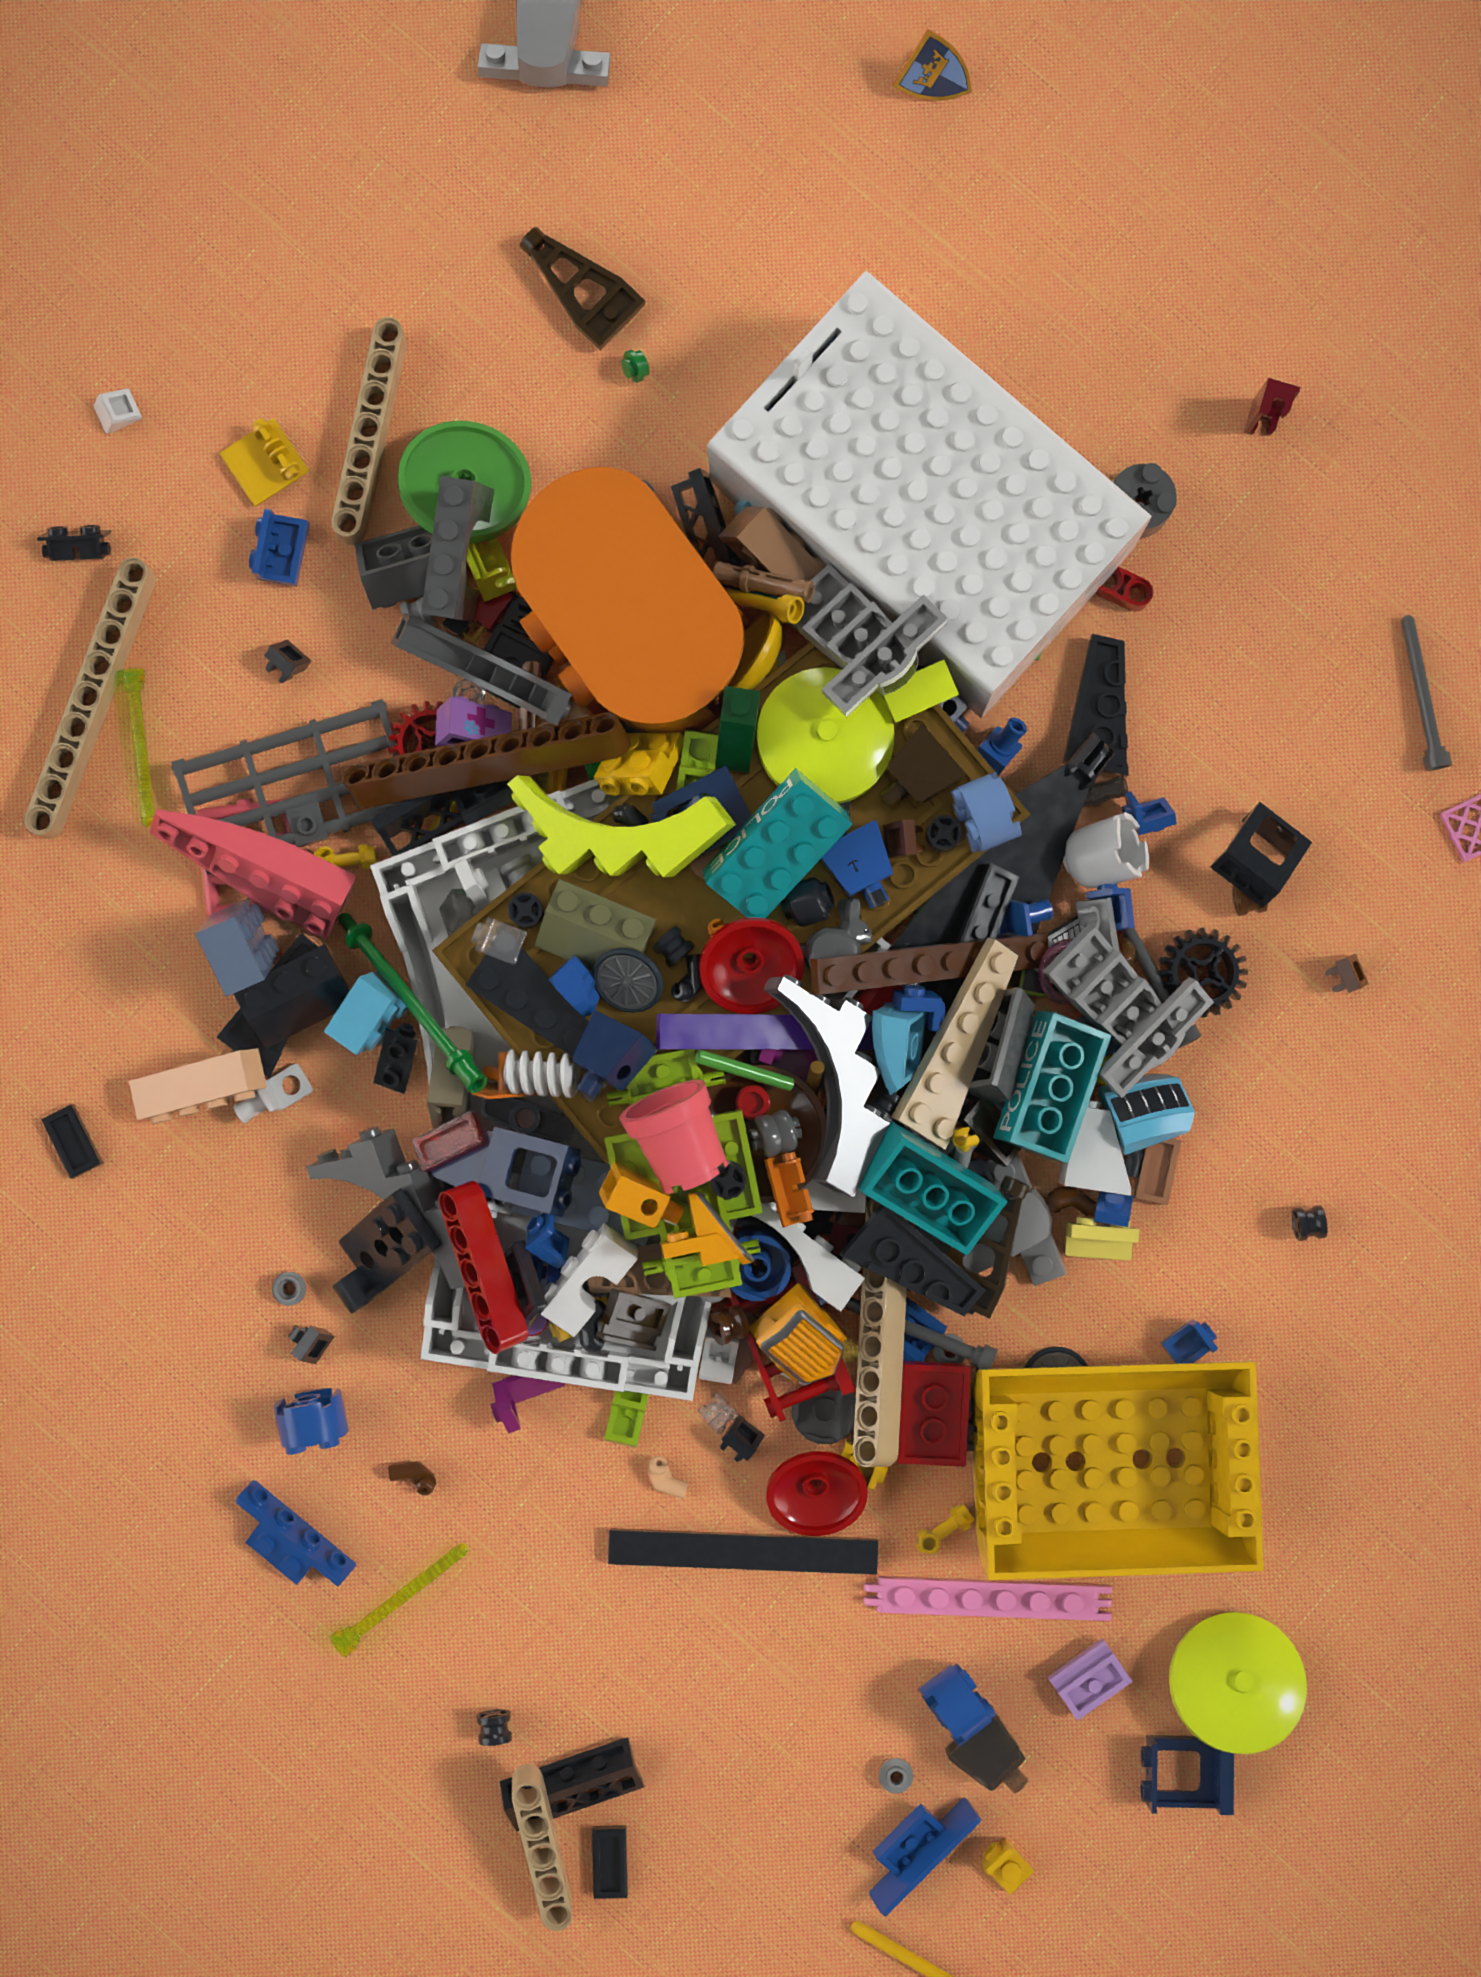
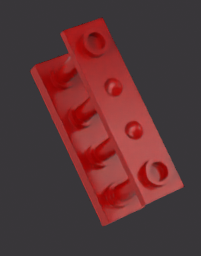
M802 1264L791 1268L793 1276L790 1277L788 1284L779 1294H775L762 1301L745 1299L739 1302L736 1294L733 1292L731 1293V1302L725 1304L727 1309L738 1305L747 1314L780 1300L799 1283L805 1287L822 1309L816 1293L809 1287ZM749 1330L746 1340L769 1394V1397L763 1400L771 1418L777 1416L779 1422L785 1421L784 1409L832 1389L834 1392L840 1390L842 1396L856 1391L843 1358H841L834 1375L777 1397L770 1378L783 1372L777 1368L774 1362L764 1365L757 1348V1339Z

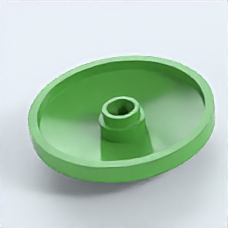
M449 421L436 424L418 434L408 444L401 457L398 470V489L402 503L413 520L432 534L441 476L475 481L495 489L490 523L477 521L471 533L469 543L488 541L506 533L515 526L527 508L531 490V475L527 461L514 442L492 427L471 421Z

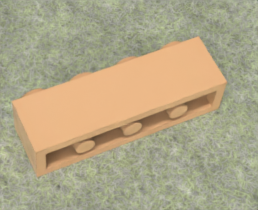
M258 1048L231 1052L129 1081L137 1120L151 1118L152 1124L173 1120L171 1114L179 1112L180 1117L199 1113V1106L205 1104L207 1109L227 1105L226 1099L234 1097L235 1102L255 1098L254 1091L267 1088Z

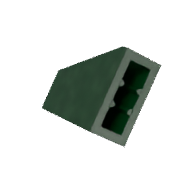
M725 686L715 769L726 766L728 771L749 774L759 711L760 691Z

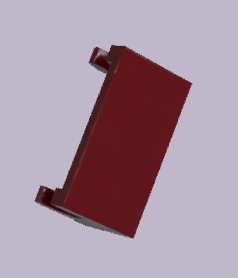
M1268 378L1253 399L1244 433L1253 435L1258 427L1259 419L1264 418L1269 422L1267 436L1272 435L1277 428L1280 416L1284 418L1290 412L1293 400L1299 394L1301 387Z

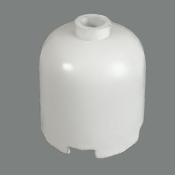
M1125 812L1072 832L1066 842L1065 856L1063 857L1066 871L1080 885L1090 889L1097 888L1103 884H1116L1142 877L1141 872L1147 871L1149 868V853L1146 841L1140 842L1135 829L1140 828L1138 822L1132 815Z

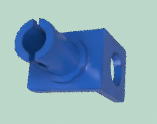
M1010 718L1003 729L997 726L977 749L998 776L1021 750L1022 744L1018 741L1027 732L1025 723L1018 718Z
M1047 899L1031 904L1010 900L997 935L1009 932L1025 937L1032 936L1031 924L1052 919L1053 909L1051 903Z

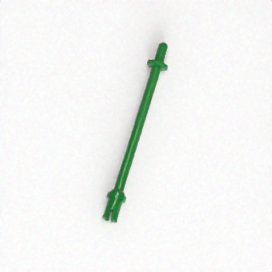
M348 913L340 914L338 918L339 923L347 932L345 944L350 949L360 948L448 1058L446 1063L448 1071L452 1075L458 1076L468 1092L477 1093L486 1086L488 1080L473 1063L474 1059L471 1053L464 1049L458 1050L370 940L372 928L367 923L357 924Z

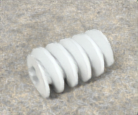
M509 1050L503 1071L504 1086L513 1094H519L523 1090L526 1095H532L536 1091L538 1095L546 1096L550 1091L553 1097H559L564 1093L565 1097L573 1098L577 1093L576 1087L579 1084L580 1067L575 1063L570 1064L568 1053H564L560 1063H557L554 1052H550L547 1062H543L540 1051H537L533 1061H530L528 1051L523 1050L520 1060H516L515 1051Z

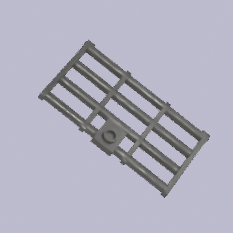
M383 699L371 702V706L317 722L313 719L307 725L247 742V740H242L240 745L187 761L184 758L172 761L171 769L178 780L188 814L197 815L194 806L255 789L260 805L259 808L219 819V821L245 826L264 820L269 836L296 845L299 848L330 839L329 834L342 830L344 833L350 832L352 827L371 822V819L400 802L375 806L346 815L340 797L350 793L343 782L335 783L330 766L396 745V742H391L388 739V735L393 734L387 717V704ZM381 717L386 735L326 753L321 734ZM314 737L319 752L318 756L257 773L252 755ZM245 757L250 776L190 794L184 775ZM324 768L329 784L328 787L267 805L262 786ZM333 799L339 818L324 822L318 803ZM286 813L292 832L277 836L272 817Z

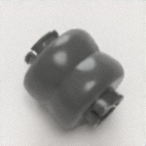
M778 1110L771 1115L757 1116L753 1121V1129L748 1130L749 1139H755L750 1141L753 1150L757 1151L759 1149L766 1158L774 1157L780 1152L794 1151L798 1144L797 1138H802L801 1128H795L800 1126L797 1117L791 1118L786 1110Z

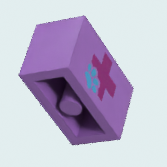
M451 696L437 709L435 746L441 747L509 733L512 726V712L501 710L495 705H482L470 702L465 697Z

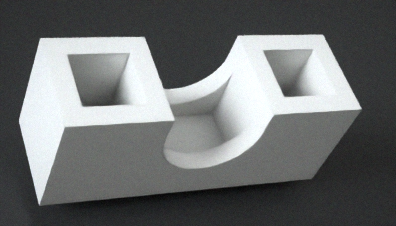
M605 1223L602 1224L598 1231L593 1229L589 1232L582 1243L583 1249L576 1258L571 1256L561 1269V1277L555 1284L550 1282L543 1290L547 1305L541 1310V1315L573 1337L577 1335L595 1312V1297L587 1293L582 1288V1284L591 1277L601 1276L617 1285L638 1259L637 1246L629 1240L626 1241L624 1236Z

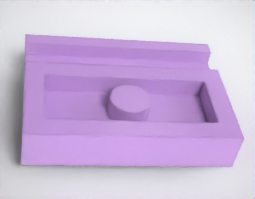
M1103 1638L1047 1676L1077 1721L1133 1682Z

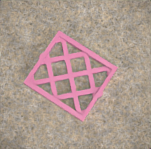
M1481 794L1439 814L1450 835L1449 839L1453 841L1463 863L1481 855V850L1472 854L1475 844L1481 846V840L1477 839L1481 828V812L1477 822L1467 819L1470 808L1481 811V806L1472 804L1481 799ZM1465 807L1462 817L1452 814V812ZM1449 818L1460 821L1457 832L1453 831L1448 821ZM1465 823L1475 826L1472 837L1461 834ZM1459 839L1470 842L1467 853L1463 851Z

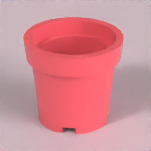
M688 1080L660 1089L629 1106L619 1117L629 1137L636 1139L664 1193H674L672 1187L681 1185L683 1191L697 1187L719 1175L718 1166L722 1165L725 1168L728 1166V1161L723 1152L708 1107L711 1104V1099L704 1080Z

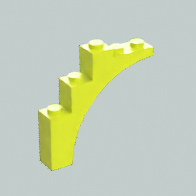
M517 775L508 783V786L514 792L511 795L514 802L522 810L529 812L534 819L532 825L541 836L548 837L538 848L544 855L542 860L547 868L553 873L571 874L591 856L595 855L594 863L604 874L607 875L609 873L610 876H622L644 856H647L646 864L657 876L662 875V877H674L736 825L716 797L705 796L683 812L659 822L634 827H614L592 822L566 810L547 796L530 776Z

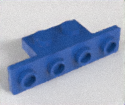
M253 1480L235 1499V1502L260 1522L245 1543L296 1585L304 1578L312 1566L336 1586H340L355 1568L356 1563L256 1480Z
M962 1798L941 1820L920 1803L872 1851L876 1859L890 1870L869 1892L874 1904L883 1916H887L981 1822L980 1816L966 1798Z

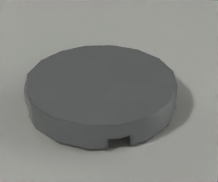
M832 1389L793 1405L792 1418L797 1430L807 1440L817 1444H833L843 1439L854 1429L856 1399L853 1392L842 1396L840 1390L834 1392Z

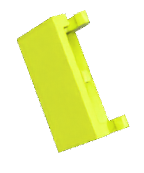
M498 538L488 540L486 543H469L467 561L485 602L518 589Z
M940 660L915 671V674L907 684L895 692L882 696L889 708L892 719L896 723L959 695L945 660Z

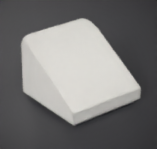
M129 388L99 394L94 403V409L106 434L115 432L142 418Z

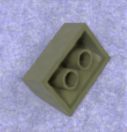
M559 879L546 908L535 947L566 960L575 954L588 969L593 970L597 959L611 949L631 948L644 954L657 921L652 917Z

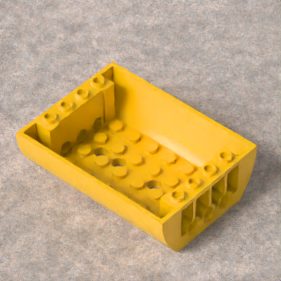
M1256 1362L979 1369L977 1371L971 1393L973 1425L977 1426V1433H972L974 1444L975 1531L981 1563L988 1580L1264 1571ZM1141 1449L1147 1450L1149 1453L1147 1465L1140 1468L1135 1467L1132 1460L1134 1453ZM1171 1449H1180L1182 1461L1177 1466H1169L1166 1462V1454ZM1041 1452L1047 1453L1050 1458L1049 1466L1042 1471L1035 1470L1032 1464L1034 1456ZM1071 1452H1080L1083 1456L1082 1465L1075 1470L1069 1469L1066 1466V1457Z

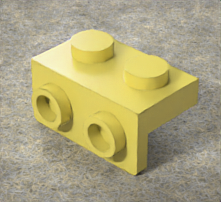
M1077 1217L1076 1223L1066 1222L1064 1254L1072 1257L1129 1261L1132 1259L1133 1243H1139L1140 1229L1130 1227L1131 1221H1129L1128 1227L1112 1224L1098 1225L1094 1218Z

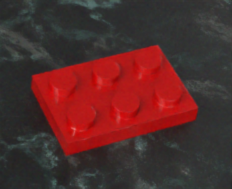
M903 1361L898 1464L966 1467L971 1381L970 1364Z

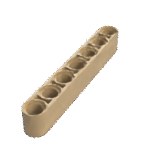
M392 317L379 319L373 328L332 515L333 530L339 539L348 545H355L361 542L366 535L407 347V338L402 326ZM387 333H398L395 340L391 342L383 341V337ZM380 364H391L390 369L386 373L376 372ZM374 395L384 396L380 404H369L370 399ZM366 427H377V431L373 436H362L363 430ZM360 458H370V463L367 467L363 469L355 467L356 462ZM362 489L363 495L360 499L356 501L348 499L352 490ZM346 521H356V527L353 531H342V526Z

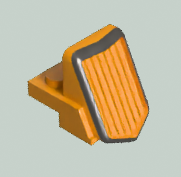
M700 1192L686 1194L694 1235L689 1236L687 1230L666 1234L667 1241L660 1242L664 1259L698 1252L699 1262L703 1266L737 1259L742 1265L753 1263L754 1257L744 1249L706 1200V1195Z
M799 1283L749 1327V1330L757 1339L756 1343L760 1349L772 1359L779 1370L796 1384L799 1381L808 1384L834 1375L844 1353V1345L842 1343L847 1339L829 1314L822 1311L805 1287Z

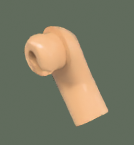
M653 1457L647 1464V1473L654 1489L684 1499L688 1482L672 1478L667 1460L664 1457Z

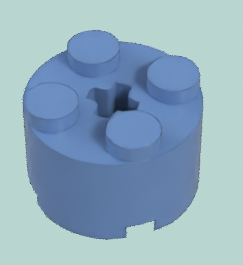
M996 772L958 786L956 790L951 792L955 802L952 804L954 813L959 823L965 821L968 830L966 838L973 853L979 850L983 852L1022 835L1019 821L1012 823L1011 817H1013V812L1016 810L1004 782L1000 777L997 778Z

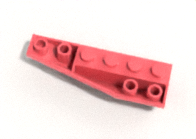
M157 809L150 828L151 834L266 910L274 913L278 918L286 921L289 920L305 928L307 932L328 939L357 878L356 875L295 845L224 821Z

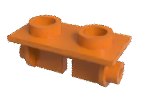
M795 1152L765 1159L767 1174L782 1228L813 1220L811 1213L814 1212V1208H812L808 1189L798 1190L797 1184L805 1182L800 1163L801 1159L796 1158Z

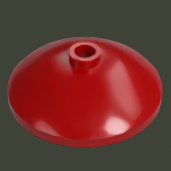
M743 918L726 924L710 937L701 953L699 971L705 991L719 1006L735 1013L758 1014L782 1005L763 990L768 979L789 975L801 982L804 972V957L796 937L783 925L765 918ZM749 952L755 954L752 958L749 959L743 957L746 953Z
M826 1451L805 1452L787 1459L775 1469L766 1487V1501L772 1517L787 1530L806 1536L830 1535L847 1528L862 1514L868 1498L866 1479L859 1467L844 1456Z

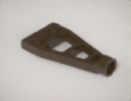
M538 227L532 228L522 239L520 248L534 260L576 328L600 351L645 306V300L621 277L545 235ZM559 258H565L578 268V272L566 284L562 283L551 269V266ZM585 279L598 283L606 290V294L591 310L582 308L574 295V289Z
M1005 1175L999 1189L1000 1193L1008 1201L999 1213L1006 1217L1008 1221L1002 1241L997 1242L982 1235L976 1243H982L993 1249L995 1260L992 1273L988 1276H982L966 1268L963 1264L965 1254L953 1247L946 1253V1256L986 1290L971 1310L989 1319L1006 1286L1022 1201L1025 1199L1030 1188L1026 1183L1008 1175ZM1005 1192H1008L1016 1196L1017 1198L1014 1200H1009L1005 1196Z

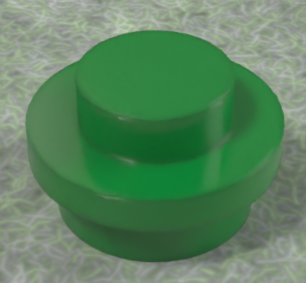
M630 349L625 351L624 359L621 361L625 376L628 379L631 378L635 383L643 381L644 377L649 375V365L644 353L641 350L634 352Z

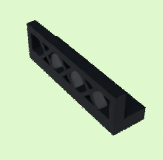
M701 468L688 472L690 479L671 486L687 538L703 560L710 546L713 548L717 562L720 561L739 566L736 554L718 537L727 526L710 474ZM693 487L698 502L695 509L685 504L682 491ZM687 510L693 512L691 518L689 517ZM699 515L703 517L708 532L705 540L696 536L693 529ZM698 541L703 543L701 550ZM725 585L726 588L741 591L740 588Z
M453 791L402 801L371 819L373 826L393 857L433 842L432 839L445 835L465 823L461 814L450 812L454 801L451 795ZM430 815L441 817L439 826L432 831L421 829L426 817ZM401 832L412 833L410 844L397 851L391 838Z
M628 1737L539 1767L543 1775L553 1819L644 1788L643 1778L635 1764L632 1745ZM630 1775L632 1776L631 1779H628V1780H625V1781H622V1782H618V1781H617L618 1779H621V1778H624V1777H627V1776H630ZM512 1777L500 1781L504 1811L517 1832L519 1827L512 1803ZM528 1785V1786H523V1787H521V1788L530 1789V1788H532V1786H529V1785ZM592 1788L598 1789L591 1793L584 1792ZM560 1799L566 1800L565 1802L559 1804L552 1803ZM532 1816V1817H529V1818H531V1819H537V1818H540V1817H539V1816Z

